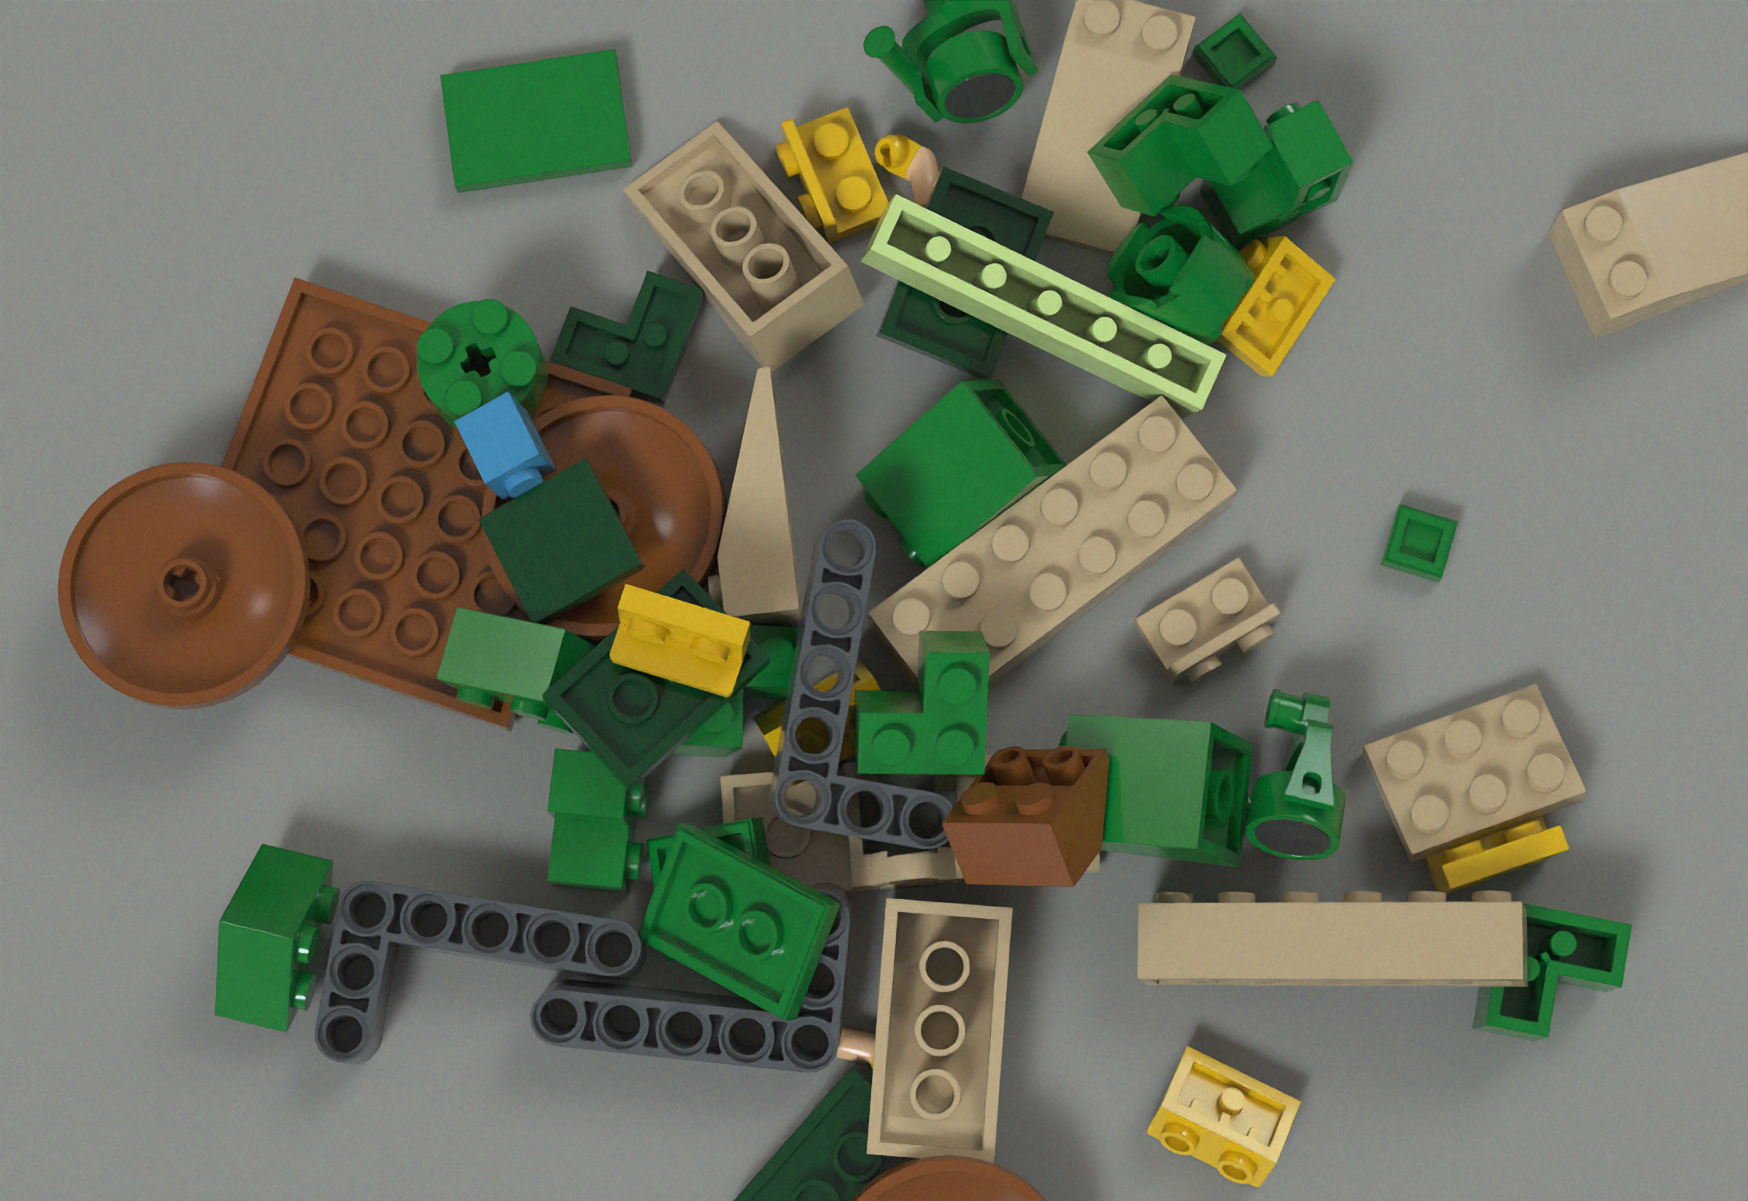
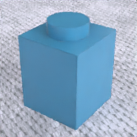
M509 391L454 421L484 483L503 500L508 497L516 498L543 483L544 477L557 471L527 409L519 405L516 398Z

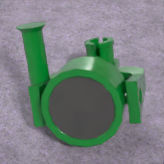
M924 0L928 17L917 23L907 32L902 40V48L895 41L893 29L888 26L876 27L865 37L863 48L866 55L871 58H878L914 95L915 103L935 123L946 118L951 122L969 124L997 117L1010 109L1021 97L1024 85L1017 64L1028 76L1039 72L1016 6L1012 0ZM993 20L1002 21L1005 33L1004 37L998 32L979 30L957 35L978 24Z
M1273 689L1270 695L1264 718V727L1292 732V739L1282 770L1259 777L1253 784L1252 794L1248 793L1245 817L1248 818L1246 836L1256 848L1281 858L1301 861L1326 858L1339 849L1346 796L1341 788L1332 781L1330 746L1333 725L1327 723L1330 709L1329 697L1304 692L1302 697L1283 693L1277 689Z

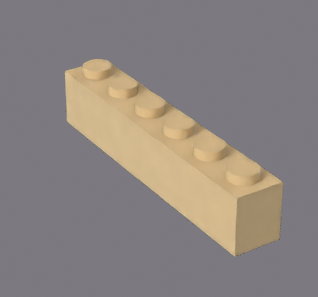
M1370 891L1344 893V902H1319V894L1313 892H1284L1280 894V902L1256 903V894L1248 892L1218 893V903H1193V894L1163 892L1156 894V903H1138L1137 979L1148 986L1528 987L1527 910L1523 902H1511L1510 892H1473L1472 902H1446V893L1438 891L1407 893V902H1382V893Z

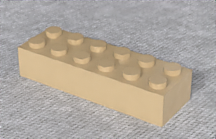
M1161 395L868 612L869 626L916 688L919 631H982L990 652L989 687L1229 508L1238 490Z

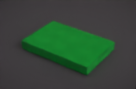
M615 49L440 75L454 185L457 193L633 167Z
M679 824L638 934L642 942L784 1021L797 1019L841 903L692 824Z

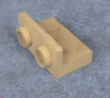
M1238 557L1134 620V625L1170 683L1174 684L1187 677L1192 685L1222 667L1218 657L1234 647L1239 646L1242 652L1246 653L1270 639L1275 634L1270 626L1276 623L1281 612L1275 603L1268 604Z

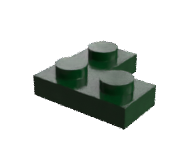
M647 270L627 325L570 306L550 362L631 388L635 396L665 405L705 298L704 289Z

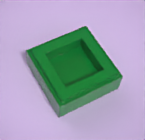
M1241 13L1197 44L1192 53L1217 85L1240 90L1275 65L1277 56Z
M1399 504L1394 515L1380 565L1439 583L1444 573L1458 521Z

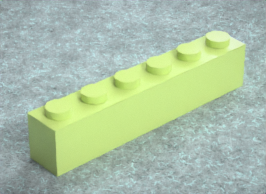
M897 194L885 207L860 262L1150 402H1153L1162 395L1177 415L1183 418L1203 409L1226 358V354Z

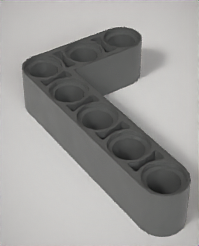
M840 520L826 527L817 536L813 547L771 781L770 805L774 814L781 821L793 826L921 849H935L948 841L942 821L953 807L947 799L933 792L837 775L876 556V541L872 532L863 523L856 520ZM836 533L852 535L860 546L858 561L851 567L837 564L830 556L829 542ZM826 594L841 596L849 607L847 623L840 629L829 628L820 621L818 604ZM819 655L830 658L838 669L836 684L826 692L814 689L809 684L806 675L809 662ZM808 717L820 720L827 730L825 746L814 754L803 752L795 740L797 726ZM797 780L808 781L816 792L814 808L803 816L792 815L784 803V794L787 787ZM859 791L869 792L875 798L878 808L875 819L864 827L855 826L849 820L846 810L849 799ZM922 802H928L933 805L939 817L936 830L925 838L917 837L909 826L911 810Z
M360 881L350 886L343 893L338 905L316 1021L315 1041L319 1050L327 1058L337 1062L361 1064L371 1059L378 1051L382 1041L399 946L610 980H625L634 976L643 967L646 959V945L641 941L638 932L629 924L615 919L382 882ZM380 895L386 904L385 916L378 925L364 928L358 919L360 904L368 897ZM432 905L443 906L447 913L445 929L437 936L425 938L418 928V920L421 913ZM503 915L509 924V932L506 939L496 947H485L479 939L481 923L489 916ZM554 924L566 926L570 933L568 949L557 957H546L542 954L539 947V939L542 932ZM613 934L626 935L632 943L630 958L618 967L606 966L600 957L602 943ZM367 956L374 965L373 979L366 987L360 990H353L346 979L347 969L353 960ZM348 1018H355L362 1027L361 1042L354 1050L343 1053L335 1042L336 1029L342 1021Z
M823 882L810 886V888L841 903L839 907L841 921L831 928L819 959V963L825 964L831 969L835 982L825 990L816 991L808 988L797 1019L784 1021L743 997L565 979L550 984L533 1004L530 1013L531 1027L536 1036L543 1042L559 1047L806 1073L818 1072L826 1068L835 1058L841 1036L853 918L852 901L848 893L839 885ZM562 998L572 1003L577 1011V1023L571 1026H562L554 1022L548 1013L549 1001ZM616 1005L631 1007L640 1018V1028L634 1032L625 1033L619 1031L610 1021V1008ZM685 1011L693 1013L702 1023V1035L694 1039L680 1037L671 1026V1016ZM743 1018L754 1019L764 1028L766 1038L757 1045L749 1046L742 1044L736 1039L732 1025ZM804 1025L818 1026L826 1033L828 1045L818 1052L803 1050L797 1044L794 1033Z

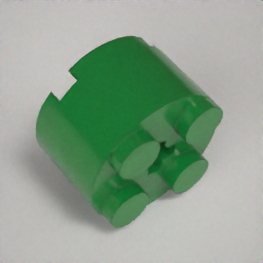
M1187 205L1171 206L1160 211L1165 219L1157 222L1150 228L1144 222H1141L1120 243L1108 266L1107 278L1113 283V292L1109 291V294L1113 300L1209 346L1221 335L1223 322L1235 309L1242 295L1252 286L1254 273L1247 265L1242 254L1197 209Z
M495 299L465 302L441 313L420 335L417 341V371L420 383L439 415L449 425L457 428L454 421L508 391L516 398L519 405L527 409L531 418L536 414L547 384L548 368L532 329L518 313ZM486 362L491 373L480 377L475 367L480 363Z

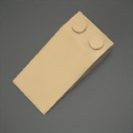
M1076 0L1022 194V199L1054 211L1045 237L1114 255L1124 238L1132 229L1138 226L1141 213L1122 208L1087 151L1170 75L1181 76L1196 17L1134 0Z
M718 121L622 189L632 205L698 288L704 289L705 298L733 334L762 367H770L771 373L864 305L848 265Z
M1748 152L1620 188L1560 212L1549 229L1548 234L1595 339L1748 281Z
M770 367L757 368L717 555L719 575L708 576L709 594L728 615L749 621L750 625L799 627L802 609L776 397Z
M886 898L867 1154L911 1158L954 1155L976 1158L994 1164L1013 908Z

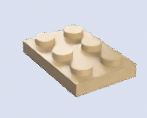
M1536 684L1366 744L1363 747L1364 759L1410 863L1584 801L1587 793Z

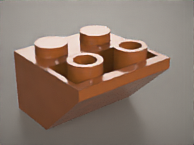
M1011 746L998 749L985 766L984 775L977 776L942 821L965 883L975 885L1074 887L1102 849L1109 757L1106 749H1078L1074 746H1063L1056 749H1024L1019 746Z

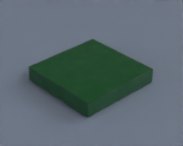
M586 458L478 519L532 623L546 625L646 568L593 466Z

